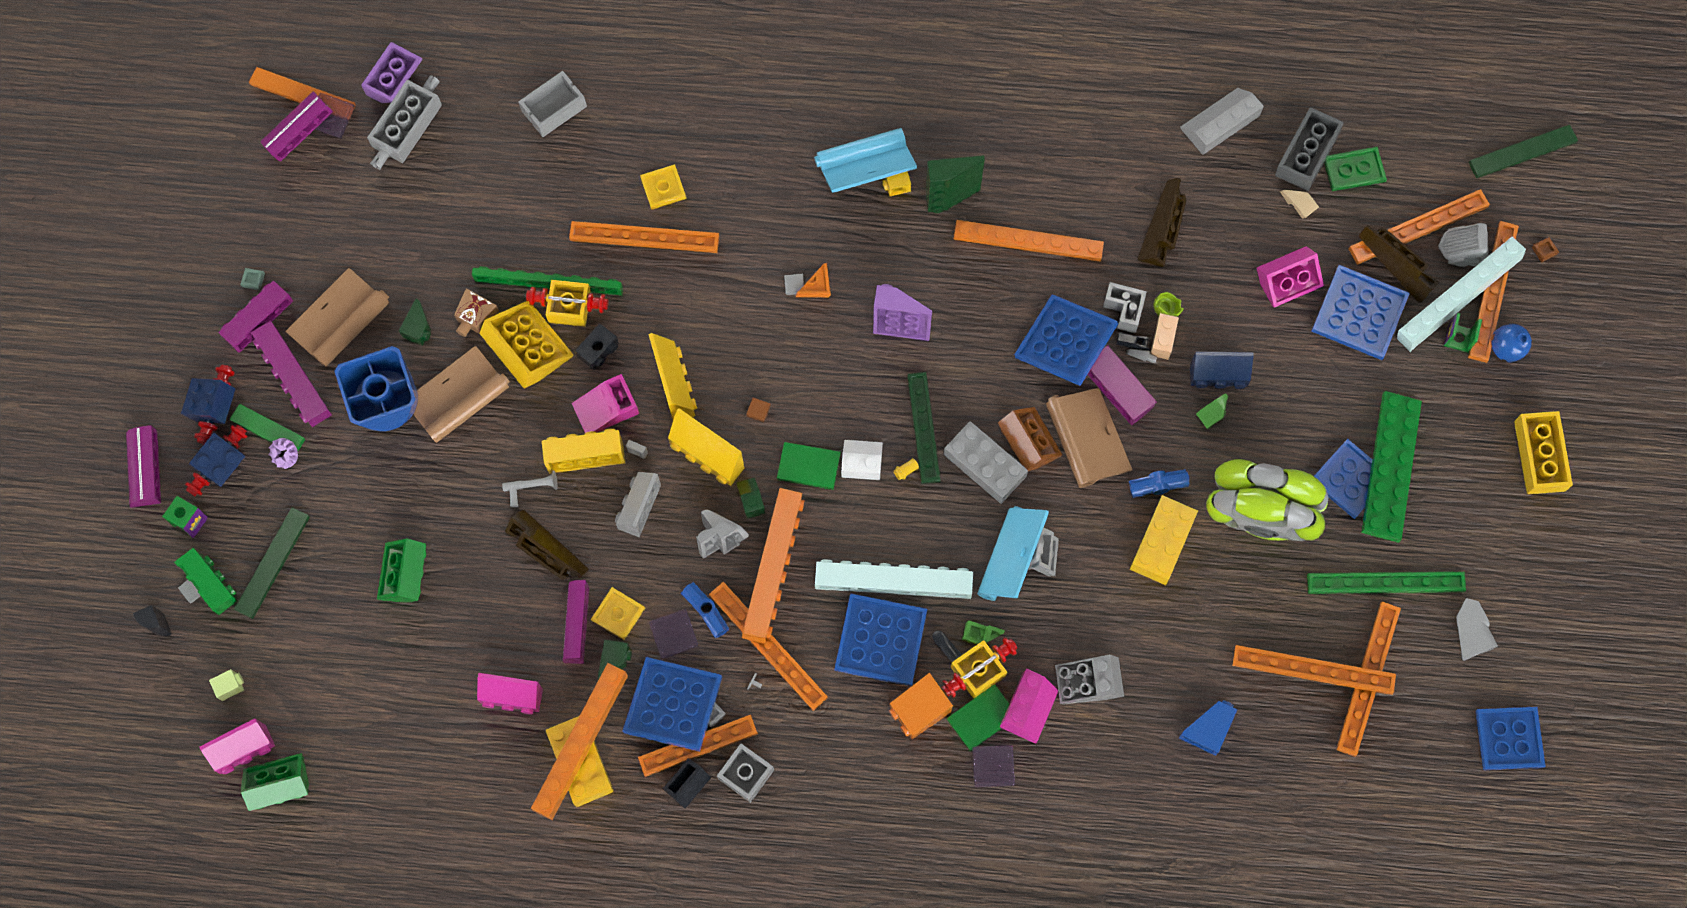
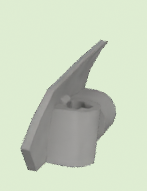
M1466 598L1456 616L1463 661L1498 647L1489 629V620L1479 601Z

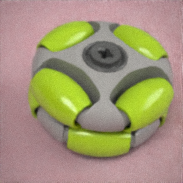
M1243 459L1225 462L1216 469L1215 483L1219 489L1213 491L1206 502L1207 511L1213 520L1267 540L1304 541L1315 540L1322 535L1325 529V519L1321 512L1328 505V492L1325 486L1313 475L1304 471L1284 469L1271 464L1261 463L1257 465L1252 461Z

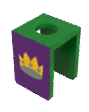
M1457 313L1448 325L1444 346L1469 352L1478 341L1482 319H1478L1470 329L1458 325L1460 313ZM1456 333H1461L1464 336L1463 342L1459 343L1454 340Z
M176 496L162 516L173 527L178 526L182 528L192 538L196 536L208 518L199 508Z

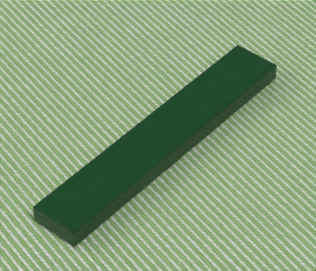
M1567 125L1469 161V165L1477 179L1572 145L1578 139L1572 127Z
M926 372L907 374L921 484L940 482Z
M293 507L290 509L236 605L235 611L251 619L254 618L310 518L308 514Z

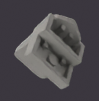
M1477 223L1469 226L1449 228L1443 234L1438 247L1443 256L1448 259V264L1466 267L1467 265L1476 267L1488 257V232L1486 224Z
M711 510L701 511L702 522L706 529L700 532L696 539L699 553L703 559L719 549L723 554H726L739 546L740 542L749 536L740 525Z
M1043 527L1028 569H1034L1047 576H1055L1059 538L1054 536V532Z

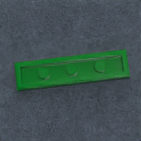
M241 404L238 405L229 419L231 422L271 443L279 438H286L294 443L297 452L305 441L304 437Z

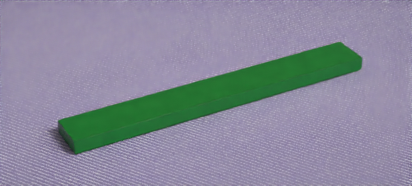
M1465 572L1307 574L1308 594L1440 593L1466 591Z

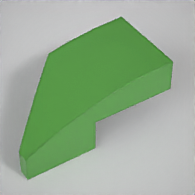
M1226 393L1196 413L1207 429L1224 418L1228 400Z

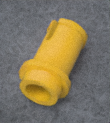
M912 458L902 466H897L894 474L898 480H905L907 475L919 469V465Z

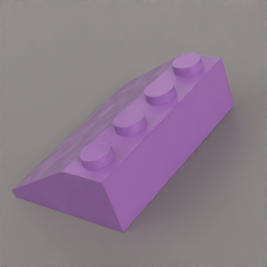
M889 284L877 285L874 302L873 334L929 341L932 310L898 288Z

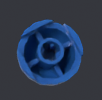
M1517 324L1499 327L1494 331V340L1491 341L1496 356L1509 363L1524 358L1532 346V339L1527 329Z

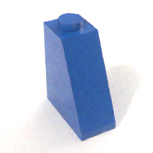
M1218 701L1180 734L1179 739L1216 756L1220 751L1237 709L1233 708L1234 705L1227 701Z

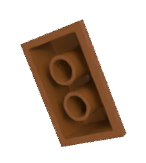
M1035 407L1013 410L998 422L1001 432L1006 436L1020 464L1028 471L1038 469L1062 456L1060 449Z

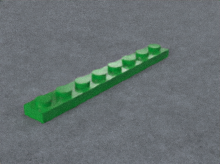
M483 266L473 268L472 270L475 282L550 289L551 280L589 284L591 293L620 296L623 294L622 283L616 279H608V281L600 280L596 277L586 279L577 275L565 277L561 274L545 275L542 272L527 273L523 270L513 272L503 268L492 270Z

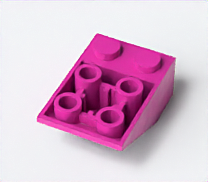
M622 374L604 381L572 403L585 433L590 431L597 433L639 414Z

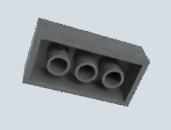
M1310 107L1279 163L1275 176L1309 191L1334 146L1344 122Z

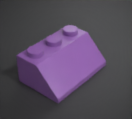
M391 42L361 86L365 94L380 103H391L406 80H409L422 58Z

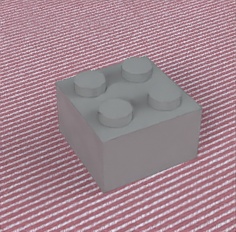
M740 744L719 772L717 778L751 803L773 773L774 767L743 744Z

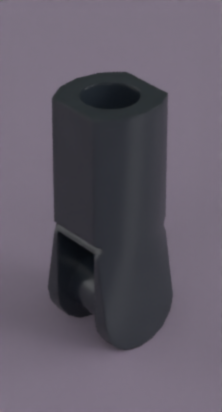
M1119 332L1116 345L1150 351L1149 344L1152 342V339L1150 337Z
M937 630L933 633V641L951 662L962 656L942 631Z

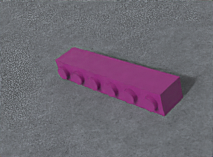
M271 320L252 331L251 333L254 337L252 342L257 349L261 348L264 352L261 355L267 364L271 363L273 366L270 370L275 378L278 379L280 377L283 383L280 386L286 394L290 393L292 396L289 400L295 409L299 407L301 410L299 416L303 422H308L314 427L330 417L332 414Z

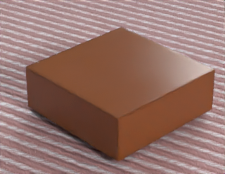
M1550 237L1532 246L1541 263L1559 253Z
M752 398L746 416L765 422L771 403Z

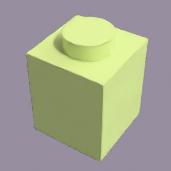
M231 669L209 680L216 697L221 701L244 691L242 676Z

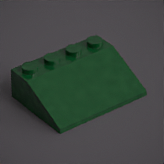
M984 155L928 161L925 191L928 212L941 213L981 190Z

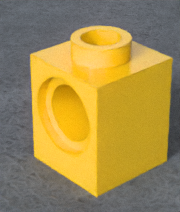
M908 171L886 177L885 180H882L884 190H888L889 197L911 192Z

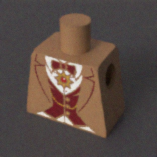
M466 288L454 315L456 320L461 323L456 332L463 337H466L470 329L480 333L484 320L499 313L497 305Z

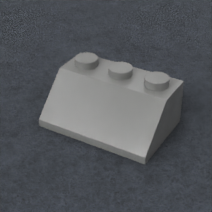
M638 472L637 476L632 478L629 495L626 494L622 502L624 507L621 512L617 513L615 518L618 530L640 537L661 487L658 474Z

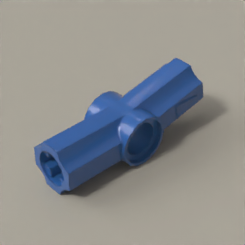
M1185 469L1167 473L1165 471H1156L1147 477L1129 481L1133 498L1152 493L1160 495L1172 489L1188 487L1190 485L1189 475Z
M694 582L688 584L681 592V595L703 618L714 638L724 635L729 630V627L720 615L714 602ZM705 605L712 607L709 613L702 612V608Z

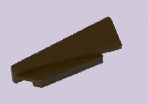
M1180 178L1170 179L1166 182L1137 258L1140 262L1164 267L1167 249H1175L1187 201L1185 194H1181L1179 189Z
M1367 225L1359 234V238L1418 303H1421L1440 283L1424 272L1429 265L1387 229L1380 228L1376 231L1370 225Z
M521 510L511 517L505 532L518 539L516 546L558 578L561 580L575 576L581 578L588 572L589 568L525 510Z

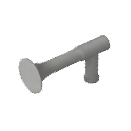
M553 470L552 474L545 478L503 483V491H510V507H519L517 490L548 485L557 490V476Z

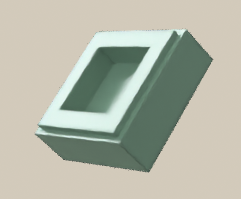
M245 268L240 285L244 288L260 291L265 276L264 271Z

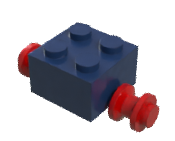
M221 365L216 367L217 378H192L181 414L195 422H199L200 433H195L194 435L198 443L205 444L210 438L212 431H217L218 427L213 425V423L225 424L236 389L228 382L229 377L235 374L230 366Z
M232 425L230 427L232 432L229 436L224 435L220 438L215 433L210 436L188 464L201 474L198 475L194 472L193 476L195 479L191 483L186 482L187 492L194 497L197 494L201 496L203 486L210 485L205 480L207 478L219 487L225 483L245 457V455L237 450L240 447L238 442L241 438L246 439L248 437L245 435L247 431L239 425L236 427Z

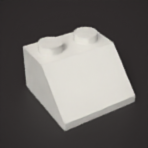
M844 440L842 477L880 480L883 443Z

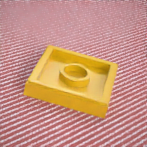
M675 164L640 175L651 210L686 199Z
M612 587L592 616L591 621L624 641L645 607Z

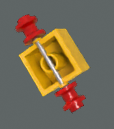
M551 280L549 294L547 288H543L542 291H536L535 287H531L526 293V301H529V305L533 306L535 302H539L542 307H546L547 304V320L549 323L586 327L588 312H591L592 309H598L600 313H604V310L608 309L609 300L605 298V294H601L600 298L594 297L589 284Z
M1004 638L1001 646H992L993 653L983 640L951 663V668L955 672L953 673V679L949 682L946 680L942 681L943 686L941 688L947 697L951 695L954 698L956 697L957 690L962 689L964 691L967 689L974 699L1005 678L1007 671L1000 661L1004 663L1006 662L1007 655L1015 656L1017 654L1016 649L1018 648L1012 639Z

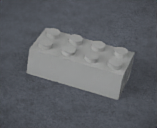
M971 421L944 448V456L1000 504L1027 477L1028 470Z

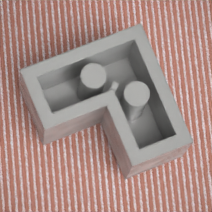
M1110 282L1103 307L1121 312L1117 329L1136 333L1146 291Z

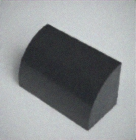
M150 605L133 613L135 620L152 633L159 636L172 635L164 613L154 606Z
M688 758L664 786L663 790L686 809L711 777Z

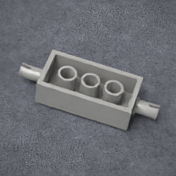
M430 75L423 87L406 80L367 137L371 146L379 151L370 162L373 167L381 170L388 157L403 163L442 106L438 95L432 93L440 83L436 77L433 78Z

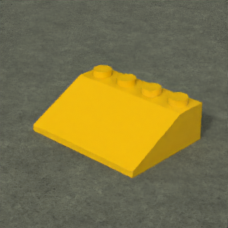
M529 301L484 320L479 333L524 389L539 382L573 357V353L537 309L529 305Z
M653 333L649 334L672 419L674 420L678 408L689 416L694 417V410L697 409L695 399H691L689 392H692L690 381H685L684 375H687L685 364H681L679 358H682L680 346L676 347L675 342Z
M678 408L668 436L670 447L678 453L680 451L684 453L685 458L690 462L700 464V468L708 474L710 472L717 476L716 479L723 485L727 483L731 486L744 470L742 452Z

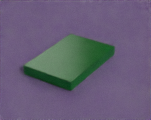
M1378 147L1328 155L1324 162L1332 191L1378 184L1387 180Z
M784 442L777 480L834 490L841 452Z
M994 684L946 720L968 750L972 751L1002 729L1000 725L1009 703Z

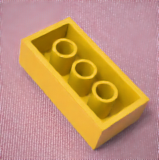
M1560 412L1521 414L1514 423L1527 494L1567 491L1573 483Z
M606 429L601 433L590 431L586 432L585 435L569 434L565 438L549 437L542 441L544 464L549 474L553 470L555 473L625 463L623 441L619 430Z
M1162 495L1130 570L1166 585L1198 510Z
M579 716L546 729L556 759ZM595 741L568 790L576 807L614 792Z

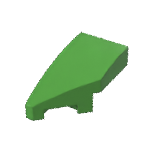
M967 621L962 640L976 645L983 640L987 643L1004 634L1005 630Z

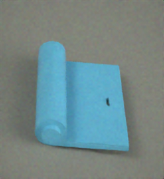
M902 128L819 151L817 156L814 157L816 166L821 168L832 193L917 168L906 146Z
M1018 506L1009 508L977 593L980 597L995 601L997 596L1018 598L1049 513L1047 510L1023 509Z

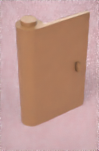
M348 268L285 332L323 366L327 367L389 304V296L382 290L377 291L371 288Z
M475 346L417 390L418 404L413 415L431 438L438 443L508 389L509 386L507 384L510 381L503 373L500 375Z
M1099 388L1062 397L1055 395L1048 399L1046 403L1047 409L1079 488L1090 486L1099 479L1132 471Z

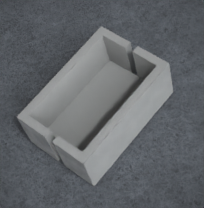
M563 71L518 101L522 113L542 137L587 107L584 96L575 85L573 86L572 81Z

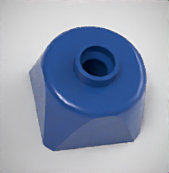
M391 346L337 366L335 375L350 422L374 431H389L405 424L414 414L418 404V392L398 348Z

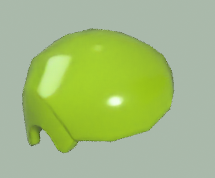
M1168 292L1160 293L1154 300V311L1158 317L1160 313L1177 317L1184 309L1181 308V300Z

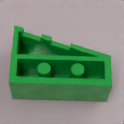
M192 548L174 561L177 567L184 571L188 581L193 583L198 590L197 592L216 614L220 615L238 601L234 596L237 594L230 584L227 586L223 580L226 578L220 570L216 571L213 568L215 563L208 555L204 556L195 548Z

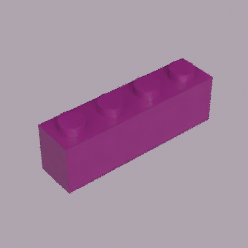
M272 281L270 284L265 285L262 291L253 297L243 310H239L229 323L224 324L218 333L240 353L254 339L251 332L270 320L272 322L293 300L275 281Z

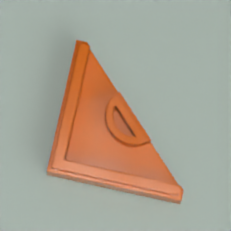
M824 263L796 293V297H830L827 263Z

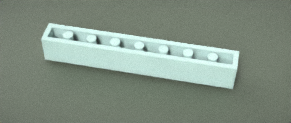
M1513 237L1508 239L1399 329L1397 340L1409 351H1412L1523 259L1526 249Z
M826 559L816 563L815 589L971 599L973 572L966 568H958L957 571L949 570L948 567L930 569L929 566H918V568H910V565L906 564L893 567L888 563H880L877 566L871 565L869 562L852 564L851 561H841L840 563H833L832 560Z

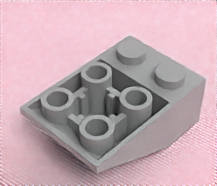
M1105 655L1055 665L1060 704L1124 697L1119 658L1116 656Z

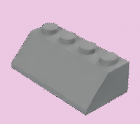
M1237 88L1182 125L1180 129L1201 154L1204 155L1258 118L1264 106L1253 93Z

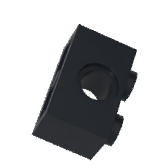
M599 324L579 345L575 353L581 361L592 370H595L604 364L605 358L610 353L612 354L617 350L619 342L613 333ZM596 346H603L600 351L594 350Z

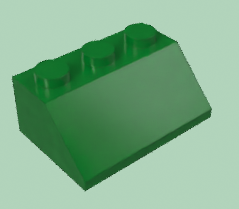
M407 538L385 543L377 600L394 602L418 601L421 593L420 584L423 576V564L426 557L425 543Z
M302 753L243 769L241 794L248 811L262 809L273 804H281L284 801L295 798L299 799L308 795L309 782Z

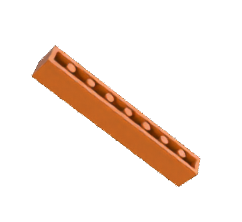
M783 488L779 489L743 629V639L765 644L766 638H771L773 627L770 626L771 619L775 620L778 609L774 608L776 601L780 602L782 590H779L780 583L785 582L787 572L784 571V567L789 565L791 554L788 551L789 547L794 546L796 536L793 535V531L798 529L800 518H797L798 511L802 512L805 500H801L802 493Z
M607 663L531 807L534 812L553 820L628 677L626 671Z

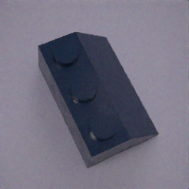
M1195 352L1190 363L1191 386H1196L1197 388L1215 386V388L1219 389L1226 388V386H1234L1236 389L1248 387L1251 381L1253 352Z

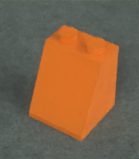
M929 673L892 701L889 713L894 720L898 719L902 724L900 728L905 736H910L914 739L950 714L953 705Z

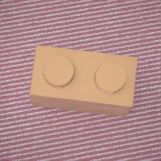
M1160 313L1150 354L1158 358L1169 359L1179 317Z

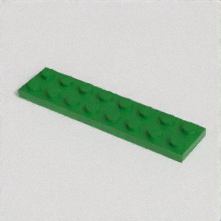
M1385 391L1382 395L1361 533L1397 543L1402 540L1422 403L1420 400Z

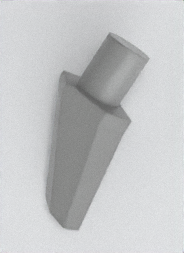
M1128 349L1126 354L1145 362L1147 360L1155 363L1157 360V356L1150 354L1149 350Z

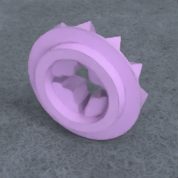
M279 438L273 441L269 447L270 453L268 454L272 458L271 462L275 463L277 467L284 469L293 466L298 458L297 448L294 443L286 438ZM287 450L283 457H279L281 451Z

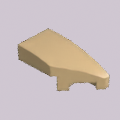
M1280 191L1286 202L1294 206L1302 219L1319 208L1308 192Z

